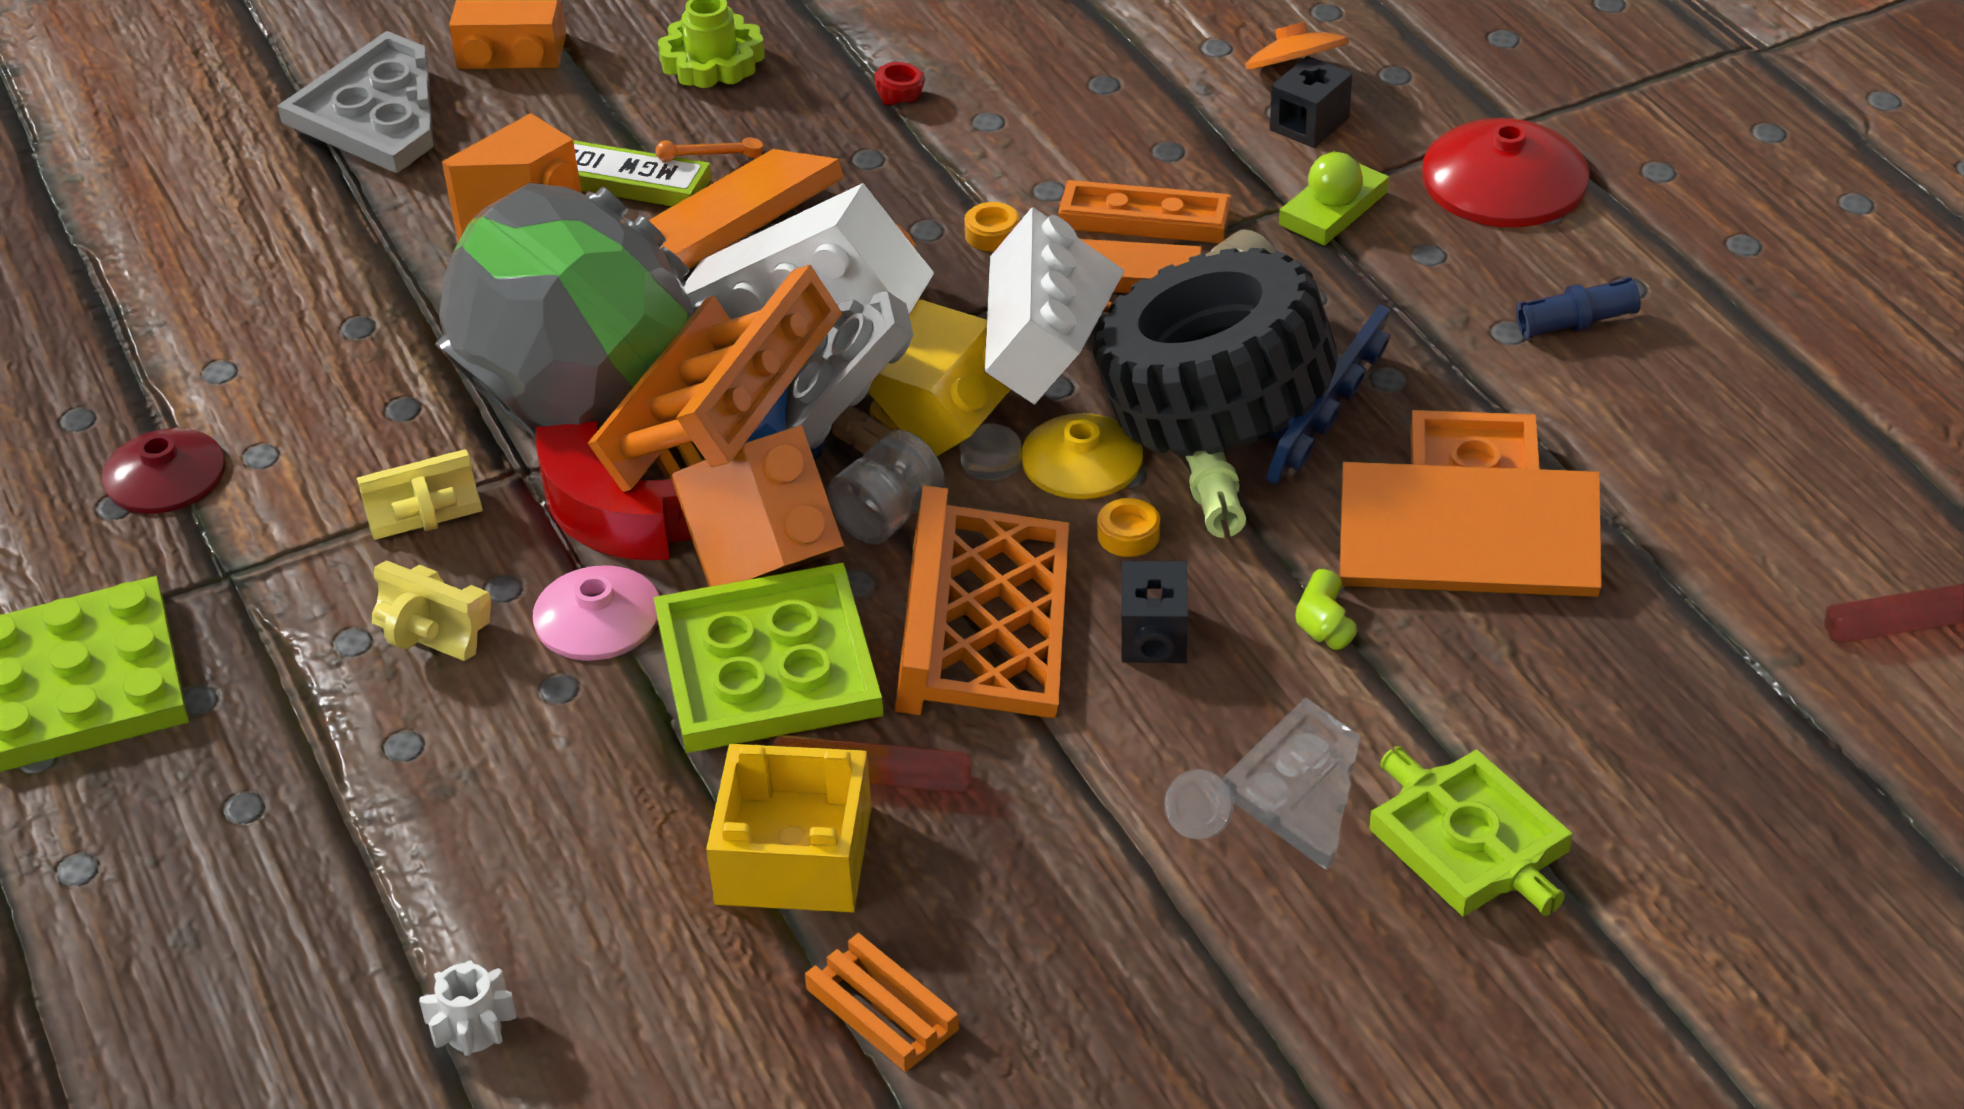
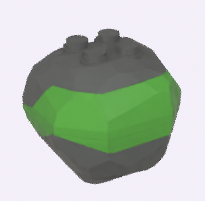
M534 183L524 185L483 208L467 225L452 253L444 274L439 314L444 335L435 345L475 388L535 439L536 427L582 424L597 421L598 429H600L694 314L690 299L684 289L686 282L683 277L689 272L688 267L668 248L663 246L660 249L667 240L645 217L640 215L634 222L627 218L624 219L623 217L628 213L627 208L604 187H601L596 194L588 191L584 195L568 187Z

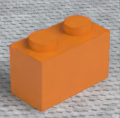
M456 0L449 23L457 69L559 68L567 34L561 0Z

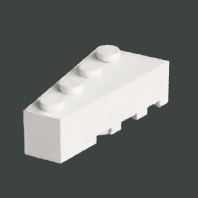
M864 183L702 259L686 281L684 289L690 299L693 313L706 298L715 296L729 318L734 319L760 311L792 270L811 265L836 304L854 299L864 306L870 304L874 294L889 291L906 303L908 313L910 314L934 272Z
M1032 207L990 256L985 372L1035 404L1080 354L1125 270L1077 238L1076 232L1066 221L1055 215L1047 217Z

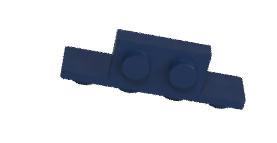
M1381 304L1378 305L1341 357L1338 356L1337 367L1329 387L1322 397H1316L1313 408L1302 417L1294 416L1290 419L1289 426L1275 434L1272 431L1266 433L1280 440L1266 481L1277 486L1290 468L1298 472L1302 469L1315 445L1316 439L1313 438L1314 434L1318 432L1325 436L1340 411L1342 404L1338 402L1340 398L1344 397L1348 400L1353 398L1365 376L1367 368L1364 365L1366 362L1375 366L1386 350L1391 334L1384 331V327L1391 309Z

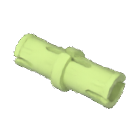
M1195 451L1193 456H1185L1192 471L1189 479L1193 499L1202 505L1207 530L1213 536L1224 538V531L1220 520H1226L1230 536L1236 535L1245 526L1246 516L1237 496L1240 485L1235 468L1230 463H1227L1224 452L1208 454L1206 451Z

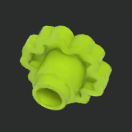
M688 0L685 5L686 10L682 14V19L668 26V36L658 40L659 57L663 72L668 75H678V81L682 85H695L700 88L712 87L718 81L726 84H735L743 78L753 75L756 70L755 63L763 60L765 57L760 27L755 24H744V17L740 14H733L732 9L727 6L726 0Z

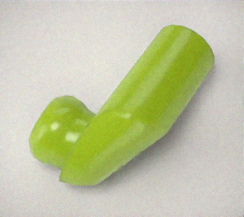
M1318 569L1312 574L1297 605L1295 613L1296 622L1303 631L1317 642L1325 641L1332 650H1342L1355 637L1357 626L1355 621L1344 615L1345 609L1335 602L1342 588L1341 579L1330 570Z

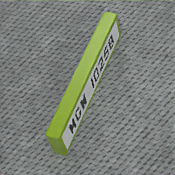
M573 140L582 192L590 191L596 194L601 187H604L618 198L674 206L707 187L712 179L709 162L679 157L664 162L655 153Z

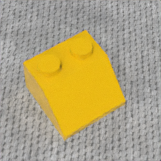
M918 299L909 314L914 336L911 338L907 351L897 362L893 364L888 363L871 381L868 393L915 445L930 454V460L969 438L1011 389L985 372L986 319Z

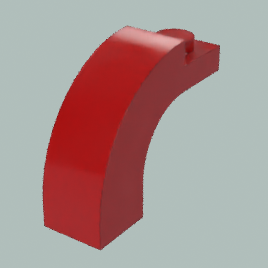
M597 421L582 424L536 427V449L545 500L553 519L570 537L593 550L607 555L652 561L670 560V542L692 540L671 479L639 480L632 490L625 492L621 490L588 445V442L599 430Z

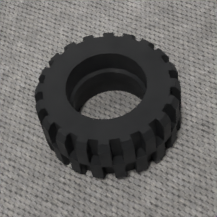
M1236 248L1220 250L1219 254L1206 256L1205 253L1190 257L1189 262L1178 266L1171 264L1158 270V275L1149 280L1141 279L1131 286L1129 294L1126 296L1120 295L1110 305L1108 314H1103L1098 323L1093 341L1095 362L1118 424L1123 428L1124 433L1138 444L1146 446L1152 451L1165 454L1168 450H1171L1178 456H1193L1195 451H1206L1208 454L1225 452L1228 446L1241 443L1243 447L1259 441L1258 437L1272 431L1275 434L1289 426L1290 419L1296 415L1302 417L1313 408L1316 397L1324 395L1334 375L1338 360L1337 347L1317 283L1313 279L1312 273L1304 265L1287 254L1279 251L1271 254L1264 248H1250L1247 252H1239Z

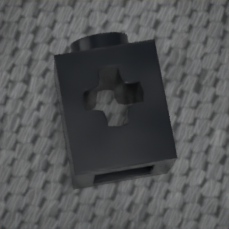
M1307 55L1271 85L1269 130L1315 148L1350 118L1353 73ZM1304 114L1307 115V121L1303 120Z
M1122 561L1121 662L1187 663V561ZM1148 589H1161V598H1148Z

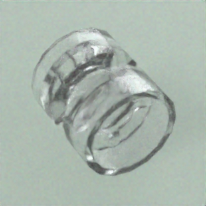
M893 430L865 451L863 458L852 462L830 480L827 488L828 501L834 515L847 531L865 543L878 545L886 541L905 525L910 516L918 513L923 485L944 488V472L936 455L919 437L907 431Z

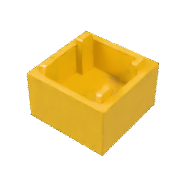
M729 744L706 848L714 905L854 913L872 808L867 751Z

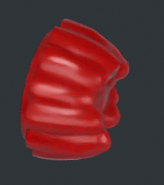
M891 62L880 66L874 76L877 92L886 106L897 105L903 102L914 103L923 90L926 79L924 73L918 67L905 62Z

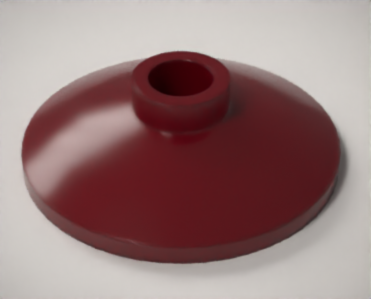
M187 428L155 430L131 439L120 446L109 457L102 471V484L107 497L120 508L145 514L170 512L191 505L211 492L223 476L225 458L216 440L203 432Z

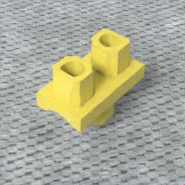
M466 449L357 478L374 540L424 527L425 532L438 529L437 523L483 511L470 457Z
M386 560L374 567V578L378 583V598L372 612V624L384 628V637L389 644L401 649H408L418 642L462 661H466L476 655L478 630L490 623L491 595L488 591L473 585L460 590L443 583L437 571L422 565L407 569Z

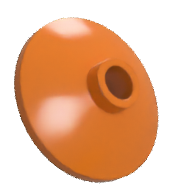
M1306 22L1275 29L1277 40L1254 54L1245 63L1246 70L1260 68L1343 46L1349 43L1348 37L1336 33L1308 32Z

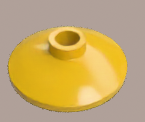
M1076 413L1050 419L1036 427L1024 441L1021 458L1025 474L1040 489L1063 498L1095 499L1120 491L1137 477L1142 467L1143 449L1142 445L1124 433L1117 420L1098 414Z

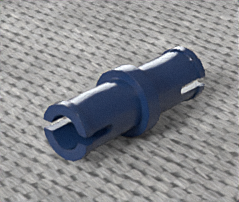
M1632 277L1585 289L1581 284L1566 287L1563 294L1517 303L1516 320L1520 333L1524 335L1525 339L1570 327L1574 331L1579 332L1590 329L1592 322L1639 313L1641 307L1640 294L1636 282L1632 281Z

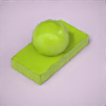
M1333 151L1322 155L1314 162L1308 174L1309 186L1279 209V225L1325 246L1388 193L1389 176L1359 164L1346 153Z

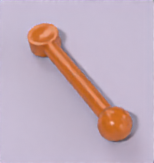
M748 137L743 139L742 143L675 145L671 141L664 140L657 144L655 151L656 156L664 162L673 160L675 156L742 153L747 157L757 158L762 154L763 142L759 139Z

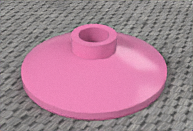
M606 565L581 568L556 579L540 594L533 609L535 632L548 649L566 658L582 661L614 658L637 648L655 631L658 621L654 597L659 596L655 586L646 577L633 570Z

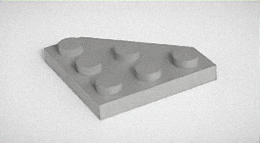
M389 31L375 38L277 106L282 124L395 173L408 167L413 161L434 147L429 71L425 46Z
M889 291L874 294L870 304L864 306L854 299L838 303L837 305L843 314L788 385L785 430L802 425L811 449L818 447L825 440L832 423L848 406L857 405L867 394L871 381L888 363L893 364L897 362L910 345L914 334L907 305Z

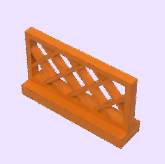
M923 485L915 529L894 712L921 715L923 700L1056 718L1059 704L1069 523L946 505L947 488ZM955 529L981 532L989 541L972 549L955 534ZM1026 539L1053 543V549L1035 558L1019 543ZM1001 552L1019 566L1003 576L986 562V560ZM967 570H971L986 585L968 594L952 578ZM1033 579L1049 594L1032 603L1015 587ZM998 596L1016 611L1000 621L981 606ZM964 614L982 629L965 640L947 624ZM1027 624H1030L1046 638L1045 641L1030 649L1012 634V632ZM994 642L1012 657V659L996 668L977 652ZM959 661H962L978 676L970 682L940 678L942 670ZM1026 670L1044 686V693L1018 690L1008 679Z

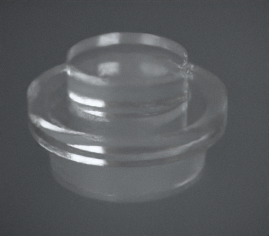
M1193 769L1180 774L1170 784L1165 796V813L1169 823L1178 833L1192 839H1207L1222 832L1230 822L1234 810V799L1229 785L1221 776L1208 770Z

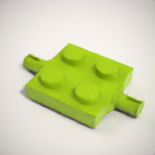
M1395 746L1394 752L1390 749L1383 756L1380 763L1381 769L1388 772L1403 786V789L1396 797L1371 811L1369 830L1461 916L1468 915L1498 895L1510 891L1520 892L1543 916L1550 915V911L1555 912L1561 906L1565 893L1557 889L1539 870L1570 852L1573 833L1476 749L1452 764L1432 769L1421 767L1401 746Z

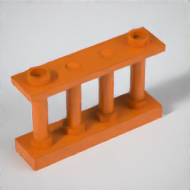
M811 265L792 270L760 311L730 319L715 296L706 298L685 323L679 334L667 345L591 438L588 445L623 492L633 489L662 450L692 441L711 468L730 463L841 317L842 311Z

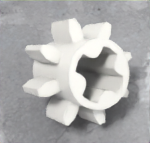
M466 961V963L453 965L442 973L437 972L434 974L436 995H426L420 997L419 1000L424 1021L426 1024H429L434 1045L439 1048L449 1042L453 1048L462 1051L465 1056H469L472 1052L482 1051L493 1043L500 1044L503 1041L501 1021H509L517 1017L512 992L506 989L502 970L498 968L488 973L483 967L473 964L472 961Z

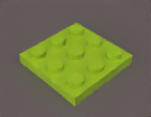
M844 563L654 597L656 616L685 753L883 716L881 692Z
M157 576L125 582L114 587L70 598L57 599L50 603L0 615V772L189 723L164 599Z

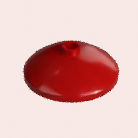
M1488 118L1459 125L1436 139L1425 153L1422 180L1431 198L1445 210L1458 217L1495 227H1528L1551 222L1575 209L1586 194L1589 168L1586 159L1579 149L1566 137L1551 128L1520 119Z

